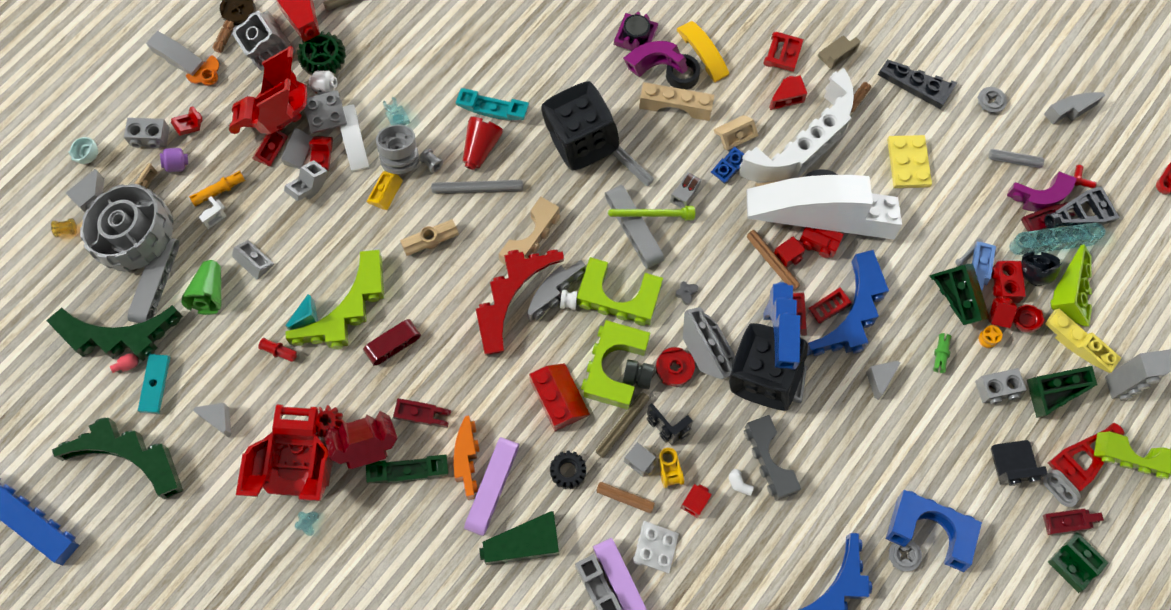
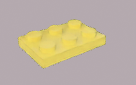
M925 135L889 136L887 142L893 187H931L932 180Z

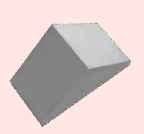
M893 361L875 365L867 370L866 373L874 398L878 400L883 395L901 362Z
M225 403L199 406L193 409L196 414L227 437H230V411Z

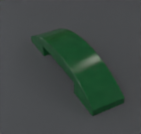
M447 454L427 456V458L393 462H386V460L377 461L366 465L367 483L409 482L448 475Z

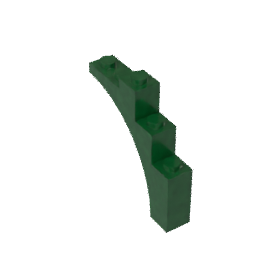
M172 305L161 314L145 322L132 326L112 328L85 323L73 317L61 307L46 321L82 357L90 354L95 346L98 345L112 359L120 356L125 351V348L129 347L144 361L148 359L149 354H154L155 350L158 349L154 342L161 339L168 329L176 326L183 316Z
M110 418L97 419L95 423L89 425L91 433L81 434L77 439L62 442L58 447L52 449L54 457L61 461L88 454H107L124 458L134 463L144 472L151 481L157 495L165 500L183 492L169 449L163 444H154L148 447L147 450L142 435L136 431H126L120 436L116 423Z

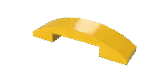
M690 21L677 28L686 43H690L703 61L705 70L714 83L730 74L722 56L711 39L695 22Z

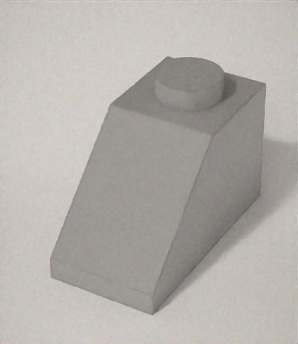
M94 169L68 190L66 194L85 213L94 200L103 193L104 178Z

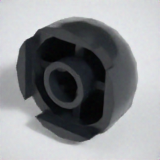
M1028 252L1022 256L1021 260L1023 277L1034 286L1052 283L1059 276L1062 266L1058 257L1046 252H1041V255H1035V252Z

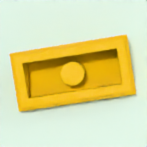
M383 171L366 202L383 210H388L403 182L402 178L398 174Z

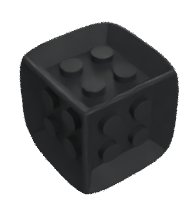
M590 81L574 85L550 97L542 104L541 111L545 125L560 156L571 171L589 166L618 149L620 142L617 126L604 99Z
M750 323L744 332L733 361L729 377L731 392L745 400L772 409L787 411L801 380L808 354L807 341L800 337V363L796 369L775 368L773 327Z

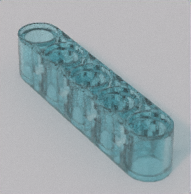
M1089 223L1022 232L1011 241L1009 248L1013 254L1024 255L1028 252L1039 253L1076 248L1083 244L1085 246H1092L1105 235V228L1099 223Z

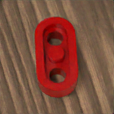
M1171 163L1165 167L1156 182L1157 190L1166 195L1171 194Z

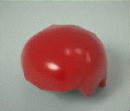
M1025 304L1018 307L1013 322L1015 327L1021 332L1033 333L1042 327L1045 319L1042 310L1034 305Z

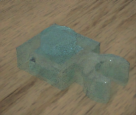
M392 97V105H388L386 101H383L384 108L388 111L385 114L391 125H407L410 123L402 105L398 107L395 97Z

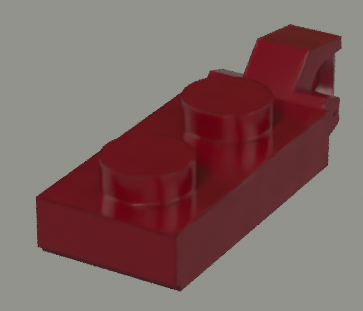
M1085 508L1043 515L1048 535L1088 530L1094 528L1093 523L1104 521L1102 512L1090 514L1089 509L1085 510Z

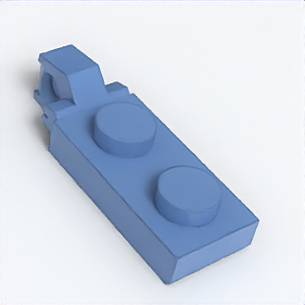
M977 241L972 263L981 291H983L984 285L987 286L991 279L996 246Z

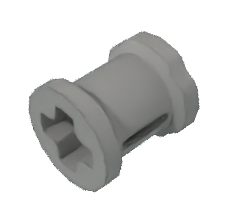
M430 148L423 151L419 157V161L424 162L432 173L438 171L443 165V160L438 159Z

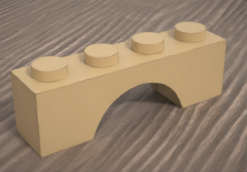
M643 82L639 109L657 112L661 108L674 107L686 111L690 114L691 118L710 121L715 95Z
M540 196L530 210L531 219L535 224L534 231L522 240L509 239L499 253V261L505 264L504 255H508L507 252L512 250L523 252L525 259L528 258V255L535 254L540 247L539 243L541 240L548 237L551 226L553 224L556 225L561 217L558 206Z

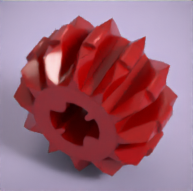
M329 405L326 406L325 410L321 407L318 408L320 413H318L316 419V436L318 438L324 436L329 426L337 430L340 428L339 426L344 422L341 420L343 414L338 413L336 407L332 410ZM330 419L331 423H328V425L325 426L324 422L327 423L326 420Z

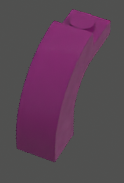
M653 41L643 44L623 58L628 70L638 77H641L650 68L660 64L670 65L682 74L688 70L685 63L686 58L680 53L678 46L667 41Z
M1059 171L1052 179L1049 189L1035 190L1015 182L1008 190L1007 196L1015 201L1023 202L1022 209L1037 212L1055 204L1059 205L1072 191L1077 178Z

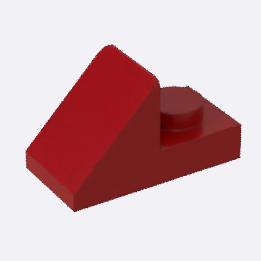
M314 136L309 142L311 148L310 162L316 161L327 171H329L333 137Z

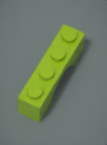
M1110 431L1097 433L1094 456L1102 458V462L1111 464L1117 462L1120 463V467L1133 469L1134 467L1138 469V472L1144 474L1155 473L1156 477L1161 479H1169V476H1171V449L1164 447L1151 448L1145 457H1140L1132 450L1127 436Z

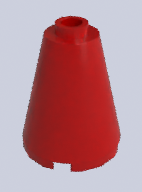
M474 116L468 120L462 161L465 163V167L471 170L481 167L503 133V129L490 121L488 123L483 122L482 118Z

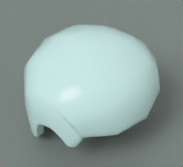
M81 137L72 143L68 153L72 157L71 160L76 163L88 164L97 158L98 147L93 139Z

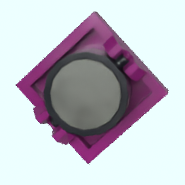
M639 11L634 15L625 13L614 39V45L632 51L643 44L652 42L659 23L650 21L647 14L642 16Z

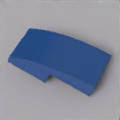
M734 146L726 157L722 158L713 168L711 173L724 184L727 183L740 170L744 153Z

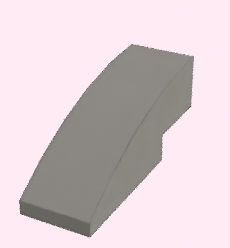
M159 31L146 43L153 53L165 58L169 64L192 76L204 64L191 51Z
M1091 92L1069 96L1050 105L1044 115L1053 125L1066 116L1073 121L1096 106L1105 94L1103 92Z

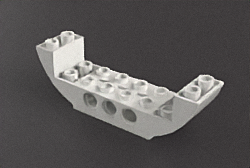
M844 68L839 72L835 71L830 76V83L825 88L824 98L833 106L826 108L821 114L822 117L818 120L814 119L806 131L802 130L797 135L796 140L793 143L789 142L785 146L784 151L781 154L777 153L772 160L757 147L752 151L748 150L742 157L743 162L740 164L739 176L760 183L799 178L844 136L852 119L849 115L854 99L853 86Z

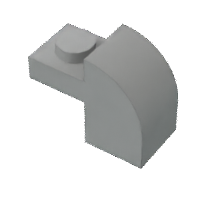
M313 160L300 168L298 179L286 184L284 191L296 201L304 197L311 199L322 188L327 170Z

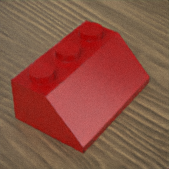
M565 363L548 365L529 374L530 382L554 431H558L590 416Z

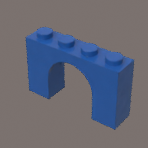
M903 490L897 498L885 539L906 547L912 540L916 522L921 519L933 520L945 529L949 538V547L944 564L965 572L972 565L982 522L975 520L972 516L956 512L953 508L937 504L934 500L918 496L912 491Z

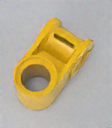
M664 448L658 457L664 489L679 483L684 485L683 472L679 464L677 452L672 448ZM670 454L673 461L670 463L665 462L663 455Z

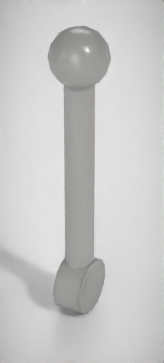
M980 238L975 241V244L977 241L983 243V240ZM975 244L960 259L955 261L957 266H961L963 261L974 251Z

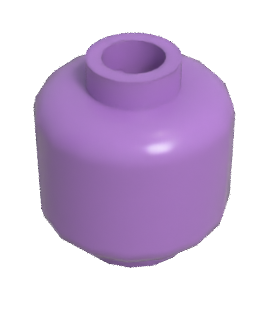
M166 148L163 150V153H160L161 168H165L166 172H182L185 169V165H188V155L183 154L181 148Z

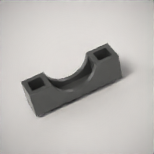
M770 415L748 422L745 426L744 435L747 441H751L753 446L751 449L755 459L759 460L761 465L759 467L760 473L763 478L767 479L769 484L767 485L768 492L777 501L798 493L801 487L794 470L780 468L770 457L769 444L776 436L777 431Z

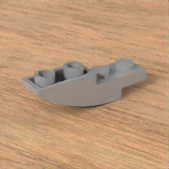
M582 260L567 270L561 265L546 278L530 304L528 310L530 322L541 318L547 309L556 307L560 302L559 300H561L559 291L566 290L571 282L574 280L578 281L584 276L586 265Z

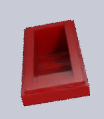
M839 287L808 309L817 322L821 324L851 306L852 302L842 288ZM838 296L840 297V299H841L842 302H843L841 305L839 304V302H838L837 299H836V297H838ZM832 300L837 307L834 309L829 301ZM826 304L830 312L827 313L822 305ZM820 308L824 316L821 317L816 309Z

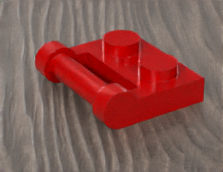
M773 32L771 46L763 64L767 67L774 66L794 72L804 39L780 32ZM779 42H784L780 58H774Z

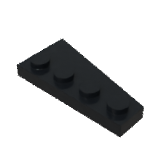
M888 59L878 73L880 77L940 110L958 83L952 80L951 82L944 81L943 77L937 75L935 77L926 75L925 71L910 70L909 66Z

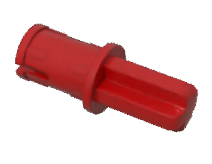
M262 338L259 342L258 348L273 354L275 358L281 357L290 362L297 358V352L283 346L282 343H275L266 338Z

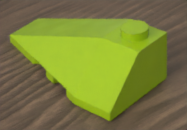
M1085 244L1080 245L1054 290L1053 299H1051L1050 304L1052 310L1060 309L1076 324L1087 327L1090 325L1092 305L1088 304V295H1092V289L1088 278L1092 277V256Z

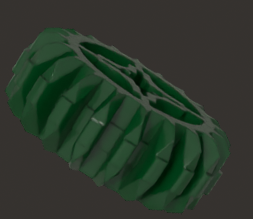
M321 31L314 38L306 42L302 40L303 44H299V50H297L298 61L301 68L308 74H313L315 71H330L335 74V69L341 70V64H344V59L346 58V49L342 41L335 34L331 35L330 32L324 34ZM334 49V50H335L334 55L331 56V54H332L331 51Z

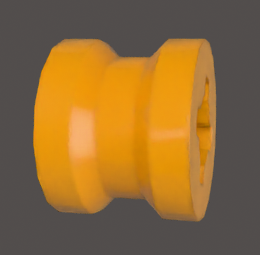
M990 325L979 334L978 340L983 347L993 348L1001 341L1003 334L997 326Z

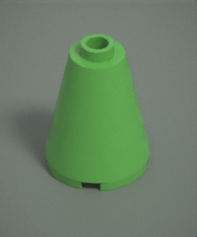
M204 261L182 295L181 303L186 309L190 311L192 308L196 309L198 314L202 315L216 314L221 309V266L216 261Z

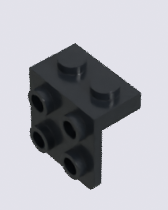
M652 403L648 406V417L646 419L653 428L657 427L660 431L659 435L664 442H669L672 446L678 440L682 442L690 435L689 432L692 430L693 420L688 415L672 427Z
M1028 440L991 446V453L1000 485L1009 484V486L1022 484V481L1035 483L1042 481L1041 478L1048 474L1046 466L1037 467L1031 443Z

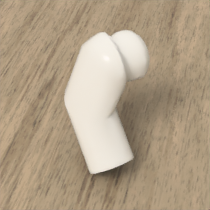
M733 469L729 474L732 488L735 491L751 496L754 486L744 483L741 471Z

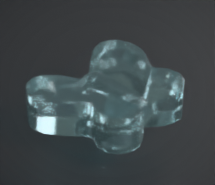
M300 512L298 514L299 521L295 523V528L303 530L308 536H312L314 534L312 524L318 520L319 514L317 512L307 514Z

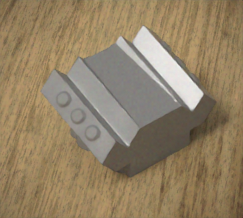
M267 10L263 13L256 11L250 14L245 22L233 28L232 34L241 49L261 71L264 70L263 61L291 46L290 41L285 37L280 26L274 21V17Z

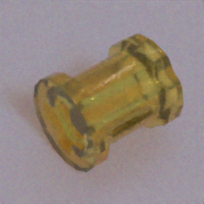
M69 218L67 221L57 222L55 220L51 222V230L56 238L64 234L75 235L77 233L76 222L73 218Z

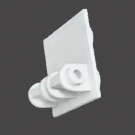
M643 521L636 553L633 558L634 563L637 565L643 564L669 573L679 533Z

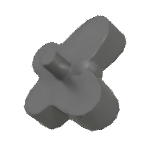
M683 281L675 295L681 298L685 305H690L691 295L698 292V285H688L687 282Z

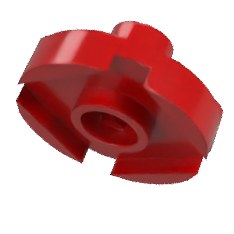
M671 347L664 350L656 362L657 376L664 385L682 386L691 380L695 370V362L692 355L679 347ZM674 362L681 367L678 368V371L670 368Z

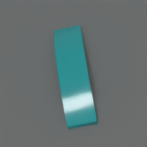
M465 88L460 89L455 102L457 106L473 113L502 120H524L529 107V102L516 99L508 102L479 95L478 91Z

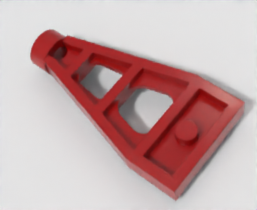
M1112 423L1105 430L1101 431L1125 435L1122 427L1116 423ZM1097 434L1061 450L1048 462L1052 469L1062 472L1079 492L1094 480L1105 463L1102 462V458L1094 456V450L1090 447V444L1096 441ZM1085 451L1092 458V463L1087 470H1083L1073 459L1075 454Z

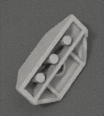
M700 307L686 310L684 312L683 340L699 370L719 379L730 377L735 355L718 324L709 315L705 314Z

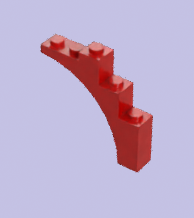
M519 250L508 251V255H504L508 278L505 279L504 276L493 278V281L490 282L494 305H490V302L479 304V308H475L485 356L504 352V320L508 307L517 291L537 272L551 265L564 262L563 251L550 250L547 251V255L539 256V253L528 255L527 259H525L524 253L519 252Z

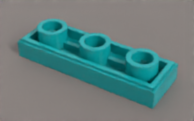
M149 354L138 412L160 413L170 356Z

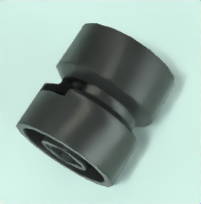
M628 359L622 383L631 386L636 383L640 388L649 389L654 365L647 363L639 365L638 361Z

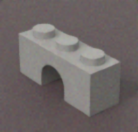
M592 554L575 563V568L596 610H622L604 578L603 571L595 555Z

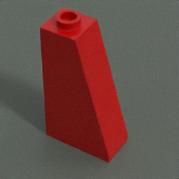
M276 0L280 10L304 42L320 34L313 0Z

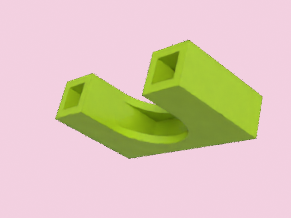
M590 257L577 295V305L585 310L594 309L603 315L611 314L620 320L628 319L641 326H650L663 278L645 273L640 290L635 298L628 302H615L605 295L602 288L608 270V262Z
M605 320L604 326L600 325L597 335L600 337L598 344H594L592 354L595 355L594 360L588 363L586 372H589L588 379L583 380L581 390L584 391L583 397L628 410L635 387L610 379L602 369V362L609 353L617 350L644 356L650 332Z

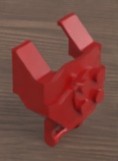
M292 46L262 62L264 66L262 88L256 98L247 96L232 105L233 116L232 122L229 125V131L232 134H238L242 127H253L260 133L269 135L284 129L292 121L297 122L301 118L300 112L305 108L307 102V88L304 83L297 81L296 75L291 70L294 49Z
M281 404L276 405L272 432L264 439L248 446L245 453H242L236 489L237 496L258 497L263 487L268 494L299 496V500L321 501L326 487L329 486L333 460L329 457L328 449L316 436L318 407L296 408L284 407ZM282 416H309L308 421L282 419Z

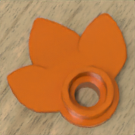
M211 55L193 76L187 74L186 78L188 81L194 84L202 83L206 86L215 84L218 80L217 71L219 69L217 58Z

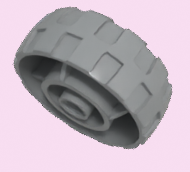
M122 184L102 193L94 200L83 216L80 235L85 243V249L94 259L110 269L114 268L117 271L125 272L136 268H143L163 253L165 246L172 237L173 217L164 201L153 191L138 184Z

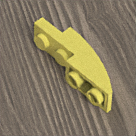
M1060 309L1054 310L1045 323L1046 326L1057 334L1055 339L1082 359L1108 373L1114 370L1121 359L1118 354L1093 332L1086 333Z

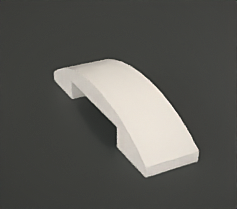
M355 105L343 106L347 124L340 126L351 171L368 169L370 167Z

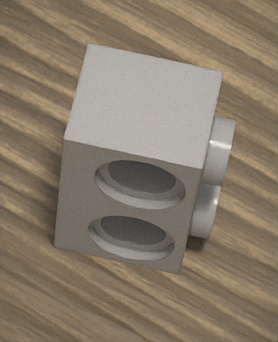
M127 118L124 138L130 146L136 148L141 146H149L151 148L167 147L170 127L164 119Z
M1019 368L984 375L975 381L982 403L990 402L991 405L1000 403L1002 399L1009 398V400L1018 399L1026 391ZM1007 382L1011 383L1014 389H1011ZM989 386L994 388L995 393L989 390Z

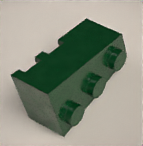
M973 263L929 275L940 288L939 291L947 298L951 308L963 325L990 318Z
M1093 366L1037 376L1026 380L1036 418L1047 416L1052 411L1067 404L1070 400L1097 386Z

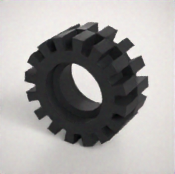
M562 451L558 456L556 455L554 460L551 461L550 467L552 481L558 487H563V489H573L575 486H580V483L584 481L586 476V465L582 456H578L574 451L573 453L570 451L563 453ZM572 463L576 468V473L572 477H564L560 472L563 464Z

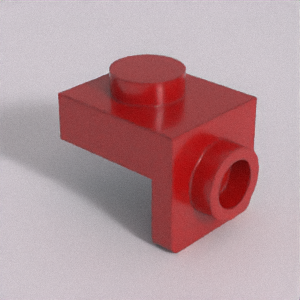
M194 106L189 108L188 114L171 118V124L179 136L200 131L203 121L201 114L197 112Z

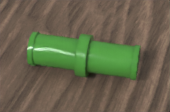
M945 333L939 334L938 346L934 351L936 356L933 367L934 372L938 373L939 365L941 366L940 373L946 372L952 338L949 334H947L945 341Z

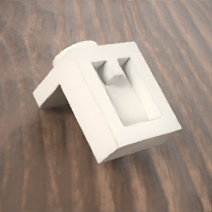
M212 196L208 199L213 207L206 209L199 216L207 229H210L226 217L223 211L225 209L224 205L219 199L215 201Z

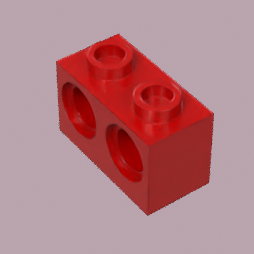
M998 261L993 266L991 278L994 279L993 295L997 299L1007 297L1012 299L1014 303H1020L1026 297L1021 261Z

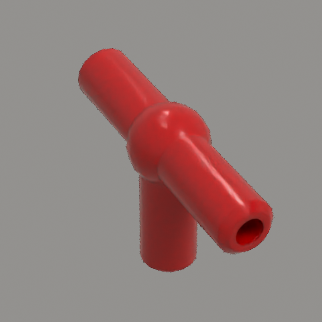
M1076 165L1073 176L1077 178L1075 186L1096 188L1097 182L1083 179V166Z

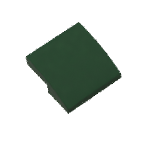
M1078 532L1065 542L1048 560V563L1078 593L1082 592L1092 579L1097 577L1108 564Z

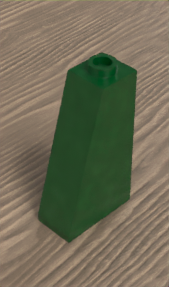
M554 511L545 513L483 541V548H479L480 560H484L486 565L559 555Z

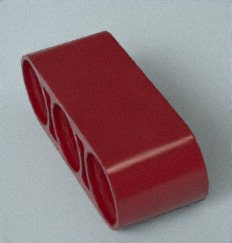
M406 319L366 344L363 351L373 366H377L416 342L421 337V334L411 319Z

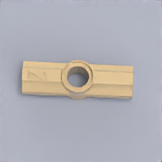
M453 219L434 227H424L421 232L404 238L400 242L406 256H409L426 248L433 249L439 243L458 236L459 232ZM427 236H434L431 240L425 239Z

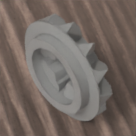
M995 87L984 88L977 97L978 105H981L982 110H987L988 114L991 112L996 114L1002 111L1007 104L1006 95ZM996 98L994 102L988 103L989 99Z
M912 540L906 547L893 542L888 550L889 560L893 567L900 571H912L921 563V550ZM910 549V551L908 552L909 554L907 555L909 560H907L906 558L903 560H899L902 555L900 553V550L902 552H905Z

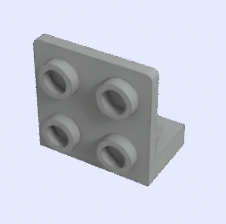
M338 90L307 98L304 109L311 133L347 124Z

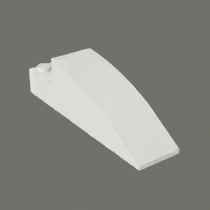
M807 176L757 186L746 191L748 219L893 240L902 226L898 197L871 193L869 176Z

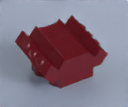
M379 411L376 418L366 414L365 418L349 423L342 422L338 430L329 426L324 435L330 459L339 464L347 463L348 469L358 468L386 459L388 457L386 450L392 449L398 439L390 416L382 411Z

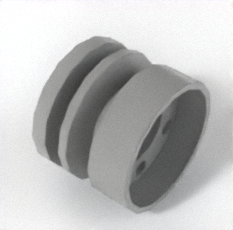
M399 124L383 128L378 133L376 144L381 166L385 171L392 174H404L412 171L418 165L419 154L416 147V138L411 128Z

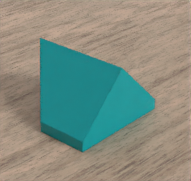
M307 294L285 325L288 330L303 328L318 321L315 302L309 294Z

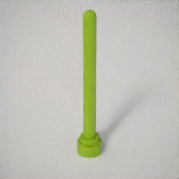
M685 206L681 209H610L608 211L610 217H681L686 221L694 220L696 214L694 206Z

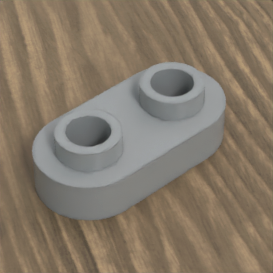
M1049 470L1048 474L1043 476L1045 487L1062 505L1067 507L1075 506L1081 497L1078 489L1059 470Z

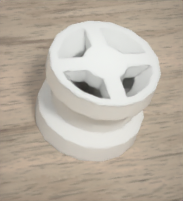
M562 290L560 308L568 307L571 310H576L578 291L571 293L567 290Z

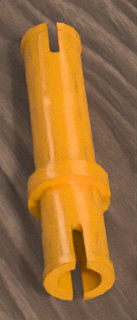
M239 170L226 178L222 177L217 183L190 195L189 198L193 205L196 207L209 200V197L212 196L213 198L226 190L230 191L232 187L246 181L241 171Z

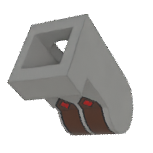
M688 172L677 189L675 188L671 194L670 202L680 208L687 206L702 179Z

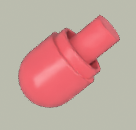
M126 354L117 359L118 363L111 365L110 369L112 373L122 370V372L129 371L138 365L139 359L135 354Z

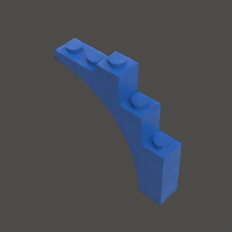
M874 250L855 254L851 262L855 274L856 289L850 312L834 331L808 343L807 356L812 354L819 356L831 349L833 352L838 351L843 346L846 353L853 352V354L864 351L869 342L863 328L874 325V322L879 317L874 302L883 300L889 292Z
M784 282L773 284L770 290L769 302L763 313V320H772L775 340V368L796 369L800 363V315H796L797 300H793V285H788Z
M850 533L846 536L844 558L834 582L821 597L799 610H848V603L844 601V598L866 599L869 597V594L872 593V582L869 581V576L860 575L863 572V561L860 560L859 554L862 551V540L859 539V533Z

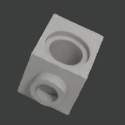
M637 442L625 456L624 462L643 477L646 472L650 474L655 468L656 464L654 462L656 457Z

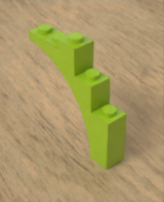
M360 251L357 276L347 296L330 314L319 321L303 328L285 331L286 340L290 345L302 346L304 343L321 344L325 341L328 347L332 349H342L343 346H348L347 324L357 326L367 322L365 301L377 302L379 299H384L383 266L380 251Z

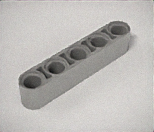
M623 185L605 192L606 200L611 209H637ZM616 217L647 269L664 261V255L642 217Z
M171 238L165 246L163 253L158 258L149 262V265L145 266L128 311V321L142 323L154 317L179 249L178 239Z

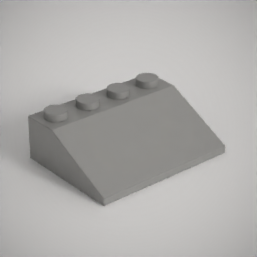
M1171 349L1140 353L1105 376L1111 398H1120L1121 401L1133 398L1132 395L1141 393V390L1150 388V384L1160 382V378L1171 372Z

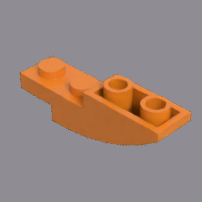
M469 415L464 417L457 434L454 448V475L456 482L464 481L467 500L475 499L478 486L477 481L472 479V473H475L474 462L469 460L476 459V452H480L478 440H474L473 433H476L475 421H471Z

